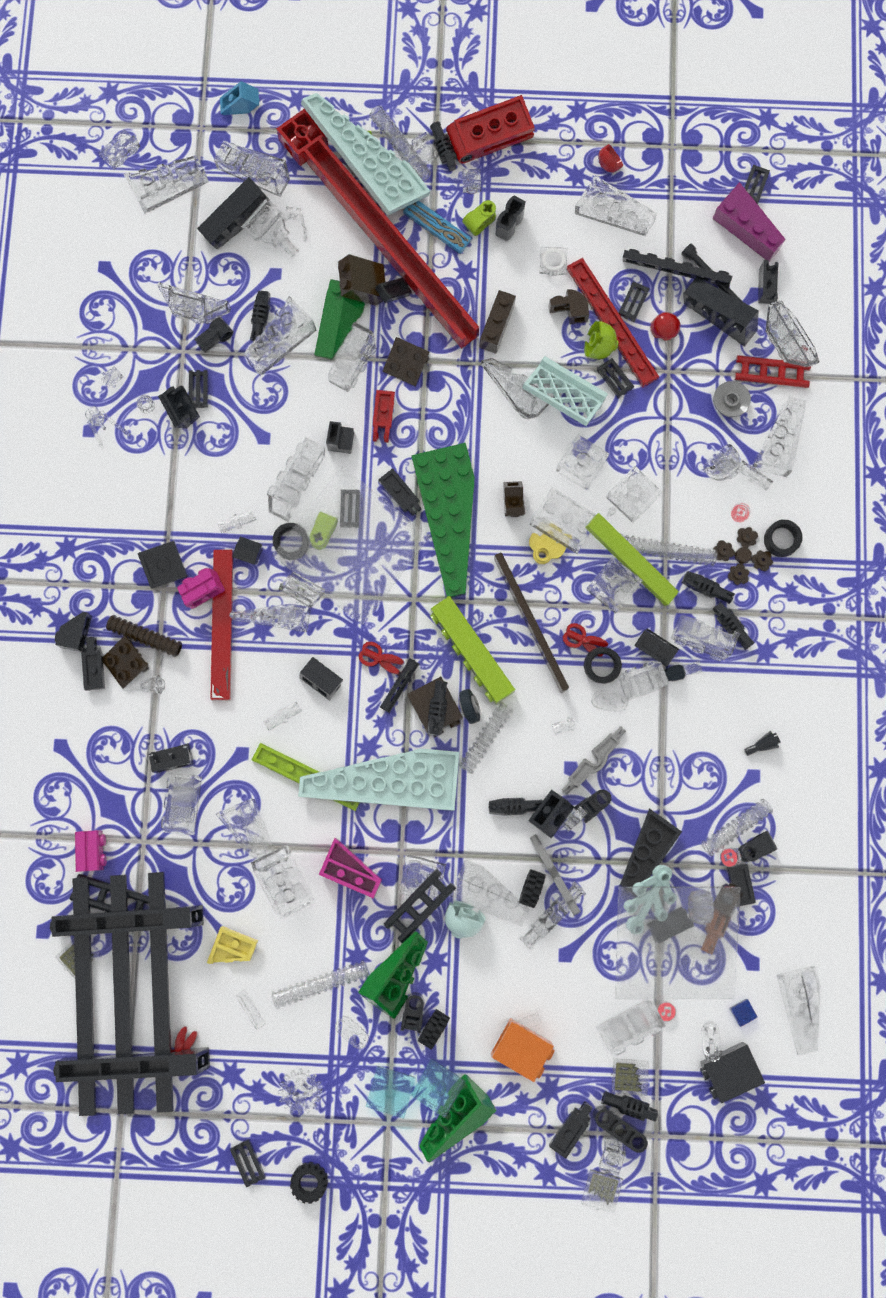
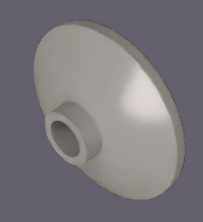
M728 381L717 387L714 392L713 402L717 411L722 415L738 417L749 408L751 397L744 385L739 382ZM731 399L733 404L728 403L727 400Z

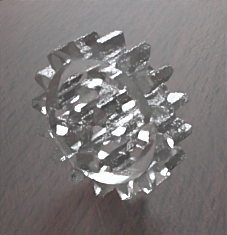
M300 1068L297 1074L294 1070H291V1077L286 1074L284 1076L286 1082L281 1081L279 1084L283 1088L278 1091V1094L283 1095L279 1102L286 1103L284 1109L291 1108L290 1114H293L295 1110L298 1111V1116H301L303 1110L308 1114L310 1112L309 1107L315 1109L317 1107L315 1101L320 1102L321 1100L317 1096V1094L323 1092V1089H318L321 1081L316 1082L315 1078L317 1075L314 1074L311 1077L309 1069L306 1073H303L302 1068ZM296 1079V1084L288 1087L289 1083ZM305 1079H306L307 1081H309L312 1086H309V1085L305 1082ZM299 1087H301L302 1091H305L302 1096H299V1092H296ZM313 1096L312 1100L304 1105L305 1099ZM288 1097H291L295 1101V1104L291 1102Z

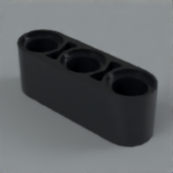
M598 1106L594 1109L593 1118L600 1128L636 1153L644 1152L647 1149V1138L639 1129L606 1106ZM600 1113H608L606 1121L598 1120ZM619 1124L625 1125V1130L622 1133L615 1132V1128ZM635 1137H642V1142L639 1145L632 1144Z

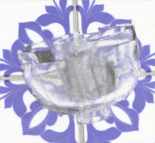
M727 444L720 449L722 452L717 455L714 453L703 466V471L713 480L724 481L728 478L731 480L738 474L737 470L741 463L740 455L731 444Z

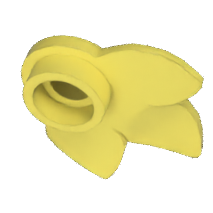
M553 529L546 531L541 537L536 533H532L529 538V546L534 551L533 559L538 564H547L551 559H558L566 550V544L556 543V535ZM539 553H544L545 558H540Z

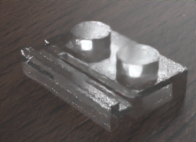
M294 571L279 586V590L310 608L325 593V589Z

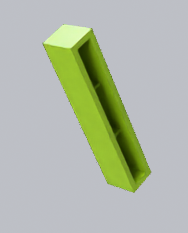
M448 596L431 608L432 614L430 615L432 621L436 625L439 623L442 627V635L446 640H451L453 643L451 647L456 655L463 657L465 661L462 663L468 671L472 670L475 675L473 679L477 685L484 687L486 690L484 694L490 703L494 702L497 705L513 694L516 689L452 598Z

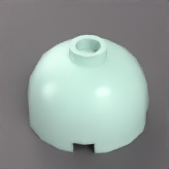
M456 900L453 904L450 902L446 909L445 924L456 938L473 937L483 927L486 920L485 915L480 910L478 913L471 910L474 907L471 904Z

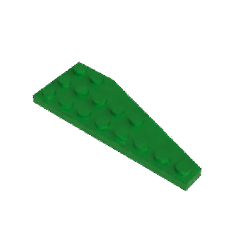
M466 442L411 455L447 597L450 596L451 598L466 594L475 479Z

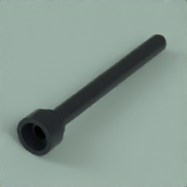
M692 243L682 251L681 255L685 259L692 260L699 268L701 266L709 267L697 255V248ZM717 285L722 291L742 301L729 287Z

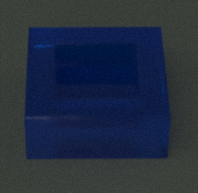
M747 998L729 1008L740 1027L758 1018Z

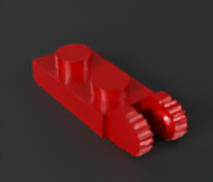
M376 390L373 416L374 442H377L379 438L378 429L385 428L384 442L389 443L395 391Z

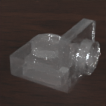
M427 132L416 135L411 141L412 152L423 166L439 157L438 152L428 140Z
M462 169L463 193L475 194L481 192L480 169Z
M605 1138L599 1170L615 1175L620 1174L626 1156L623 1143L617 1139Z

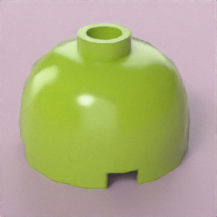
M595 321L591 325L587 333L590 336L589 343L585 341L584 344L585 356L597 360L607 358L618 347L616 332L612 326L602 321Z

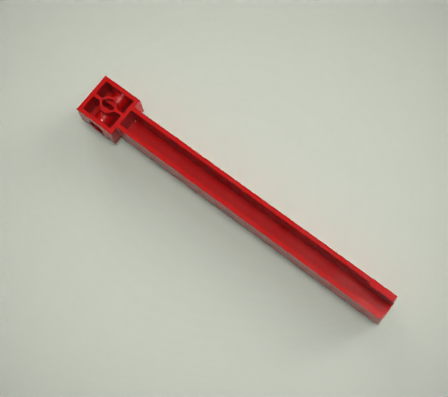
M303 109L276 128L280 143L300 166L305 163L310 166L460 348H464L479 336V326L328 147V138L308 112Z

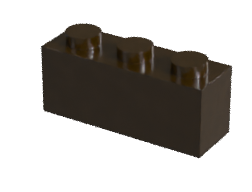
M501 290L498 291L482 332L479 348L497 354L515 307V295Z

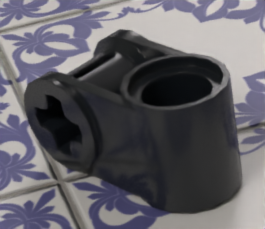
M598 790L578 803L574 809L580 812L584 822L587 823L611 803V795L607 790ZM599 793H604L607 796L606 803L600 804L597 801Z
M765 831L741 845L737 850V856L743 862L756 861L778 848L770 833ZM750 849L751 853L747 856L746 853Z
M413 992L407 997L400 1031L407 1029L417 1031L418 1034L421 1033L424 998L418 992ZM412 998H417L421 1004L419 1007L414 1008L410 1005L409 1001Z

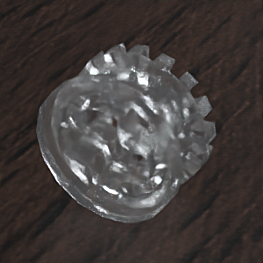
M142 395L137 399V406L141 412L146 414L151 413V411L153 412L155 403L149 395ZM143 401L148 402L149 407L143 406Z

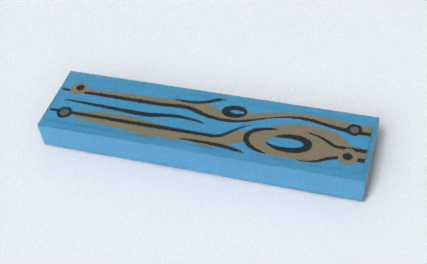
M420 201L407 206L403 210V214L459 254L471 242V237Z

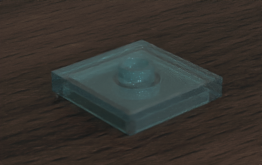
M431 1059L411 1096L446 1118L466 1080L434 1059Z
M377 1065L365 1107L404 1119L416 1077Z

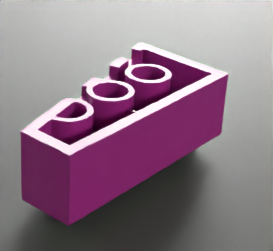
M740 182L717 207L712 218L765 260H769V262L781 249L786 240Z

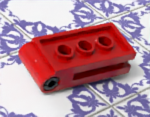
M520 95L458 118L446 127V131L458 162L464 164L534 138L533 131H535V127L523 96Z

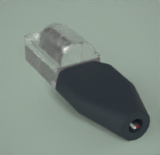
M700 661L670 666L659 673V678L662 681H677L687 676L702 673Z

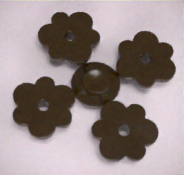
M751 527L738 530L737 542L741 543L742 547L737 549L736 552L732 549V544L726 543L724 540L718 541L717 546L713 548L716 560L723 559V561H728L730 557L735 555V559L740 563L736 567L732 566L728 574V579L734 581L735 585L748 582L749 570L745 569L743 564L748 563L750 560L754 563V568H760L761 571H767L769 566L773 564L772 555L769 551L763 552L759 550L752 556L748 547L756 544L758 533L752 531Z

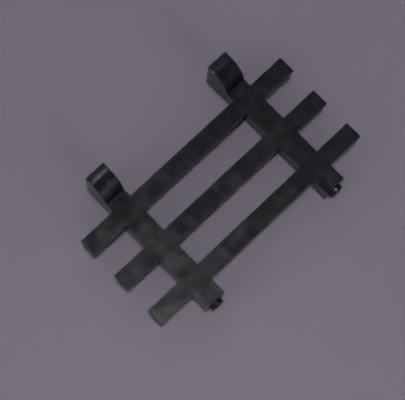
M164 872L148 873L149 909L128 911L127 875L110 876L111 912L90 913L89 877L72 878L73 914L52 916L50 931L52 932V937L74 936L77 1057L62 1058L55 1061L53 1073L56 1076V1082L78 1081L79 1116L96 1115L95 1080L117 1079L118 1114H134V1078L155 1077L157 1113L173 1112L172 1076L200 1074L210 1068L209 1047L171 1052L167 929L192 928L204 925L203 905L166 908ZM150 930L154 1053L133 1054L129 932ZM112 933L116 1055L94 1056L91 934Z

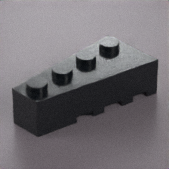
M248 177L197 229L214 248L219 249L270 209L274 203Z
M696 277L683 293L684 304L688 308L697 312L744 347L757 332L759 310Z
M650 808L619 885L633 897L637 896L632 890L633 885L651 877L654 868L661 863L682 833L681 830Z

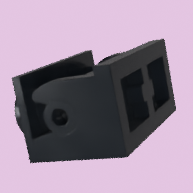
M648 628L643 631L634 645L666 667L679 650V648Z

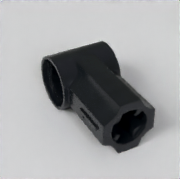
M218 317L211 322L206 331L194 340L200 349L206 353L220 341L225 342L229 340L234 331L222 317Z

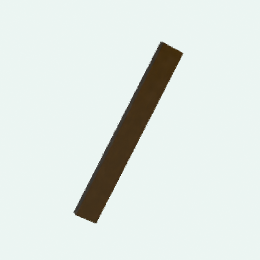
M500 552L494 555V561L561 694L568 691L569 686L503 554Z

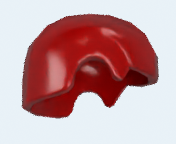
M610 144L604 146L599 151V164L605 171L614 173L624 166Z
M663 312L652 320L650 331L655 338L667 341L678 335L681 323L676 315L670 312Z

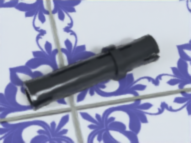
M411 658L408 659L407 664L402 672L397 674V680L380 705L381 709L390 713L408 682L412 681L411 677L420 665L418 662Z

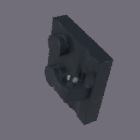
M175 540L137 553L151 589L188 576Z

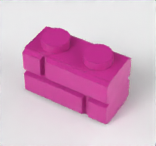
M210 568L201 569L197 576L184 579L182 584L177 587L184 605L191 609L198 607L225 591L217 572Z
M103 831L75 832L76 872L104 870L103 866L107 864L106 854H103V846L106 845V835L103 834Z

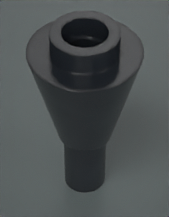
M769 731L755 742L754 745L745 748L744 751L749 756L757 751L779 748L778 744L781 741L776 732L772 733Z

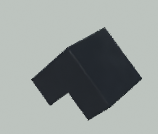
M330 421L326 440L328 451L351 454L354 428L342 427L341 422Z

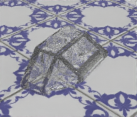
M160 282L157 284L169 309L176 318H187L197 324H201V322L209 324L214 319L231 312L230 304L226 300Z
M782 300L770 303L768 305L765 332L769 337V341L778 351L779 357L785 363L804 367L818 364L820 360L816 348L796 316L790 309L785 307Z

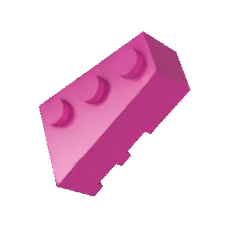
M334 838L319 875L374 899L383 879L341 841Z

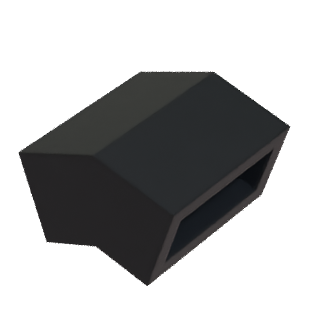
M240 536L232 557L255 565L258 563L263 551L262 544Z

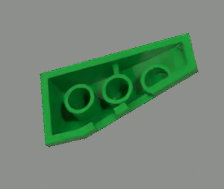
M330 279L314 355L333 360L344 343V339L352 331L358 318L362 316L366 303L342 297L340 281Z
M415 931L368 976L358 993L392 1019H395L407 1000L406 991L409 984H413L414 977L412 975L415 967L420 965L428 942Z
M466 1074L451 1087L446 1104L444 1106L441 1105L439 1109L440 1114L436 1122L430 1125L419 1145L426 1161L429 1163L481 1127L497 1111L489 1096Z

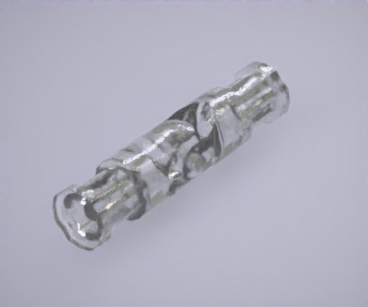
M575 881L568 889L575 902L582 895H586V892ZM562 894L531 925V929L524 936L519 937L530 950L533 949V946L540 938H544L570 911ZM549 917L551 921L546 923L547 918Z

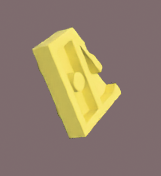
M221 926L207 963L250 961L259 940Z

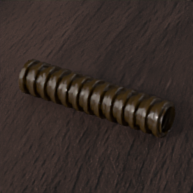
M116 615L110 616L107 621L106 629L108 631L112 630L113 633L117 632L118 635H126L130 640L134 639L135 642L139 641L140 644L145 643V646L150 645V648H156L157 651L161 650L162 653L167 652V655L172 654L174 658L179 655L182 649L181 641L176 642V639L171 640V637L166 638L165 635H160L159 632L149 631V628L144 629L143 626H138L136 623L133 624L131 621L127 622L126 619L122 620L121 617Z

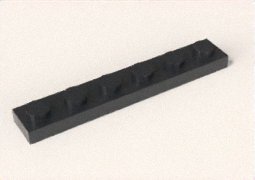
M635 249L624 250L623 262L692 279L698 277L708 283L730 287L732 276L729 275V272L722 270L718 272L711 271V268L706 266L698 268L689 262L681 264L675 262L672 258H657L658 256L652 253L644 255Z

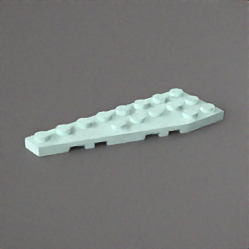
M318 93L302 99L301 105L387 216L429 196L431 191L407 161H401L395 156V152L391 149L389 151L385 149L377 138L357 124L355 126L349 121L350 118L348 116L338 113L330 102Z
M417 749L300 777L298 797L454 811L459 752Z

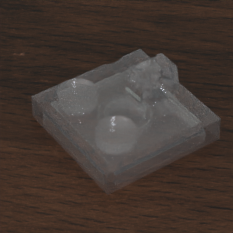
M408 854L406 856L399 894L410 896L435 869L442 873L438 879L443 882L446 864ZM431 885L425 893L434 900L440 894V891Z

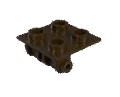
M396 337L383 372L416 386L424 365L429 360L428 355L430 352Z
M126 635L103 656V663L122 689L141 672L144 673L149 670L148 662H145L142 654L138 653L139 650L133 646L132 641Z

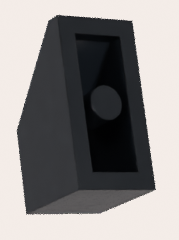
M82 612L61 625L59 631L55 634V645L63 649L83 652L92 615Z

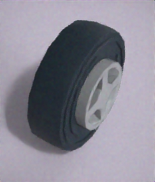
M470 689L461 691L459 693V704L463 716L470 724L479 722L481 711L476 696Z

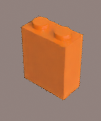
M510 1018L490 1054L493 1059L535 1082L536 1078L539 1079L545 1069L543 1065L546 1060L549 1061L552 1058L555 1050L551 1041Z

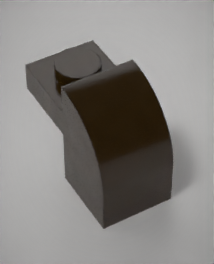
M567 289L565 297L559 295L549 300V313L567 311L569 324L588 322L590 315L588 302L579 291Z
M522 481L503 482L505 516H524L525 505Z

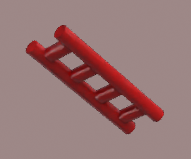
M740 355L736 357V363H742L741 373H735L734 380L809 388L810 381L804 380V370L810 371L811 363ZM749 364L760 365V375L749 374ZM768 366L779 367L778 377L767 376ZM786 368L797 369L796 379L785 378Z

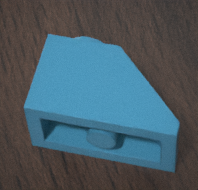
M240 81L220 97L221 114L250 113L259 106L258 88Z

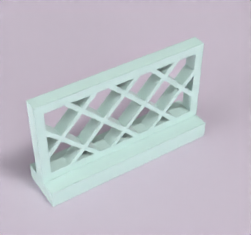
M546 356L543 357L540 365L522 387L585 426L588 425L596 412L600 410L608 395L605 391ZM530 384H538L539 388H534ZM543 384H550L551 388H544ZM547 393H553L555 398L549 397ZM559 393H565L566 397H560ZM581 402L583 407H576L575 403ZM563 403H569L571 407H566ZM579 412H585L587 419L581 416Z

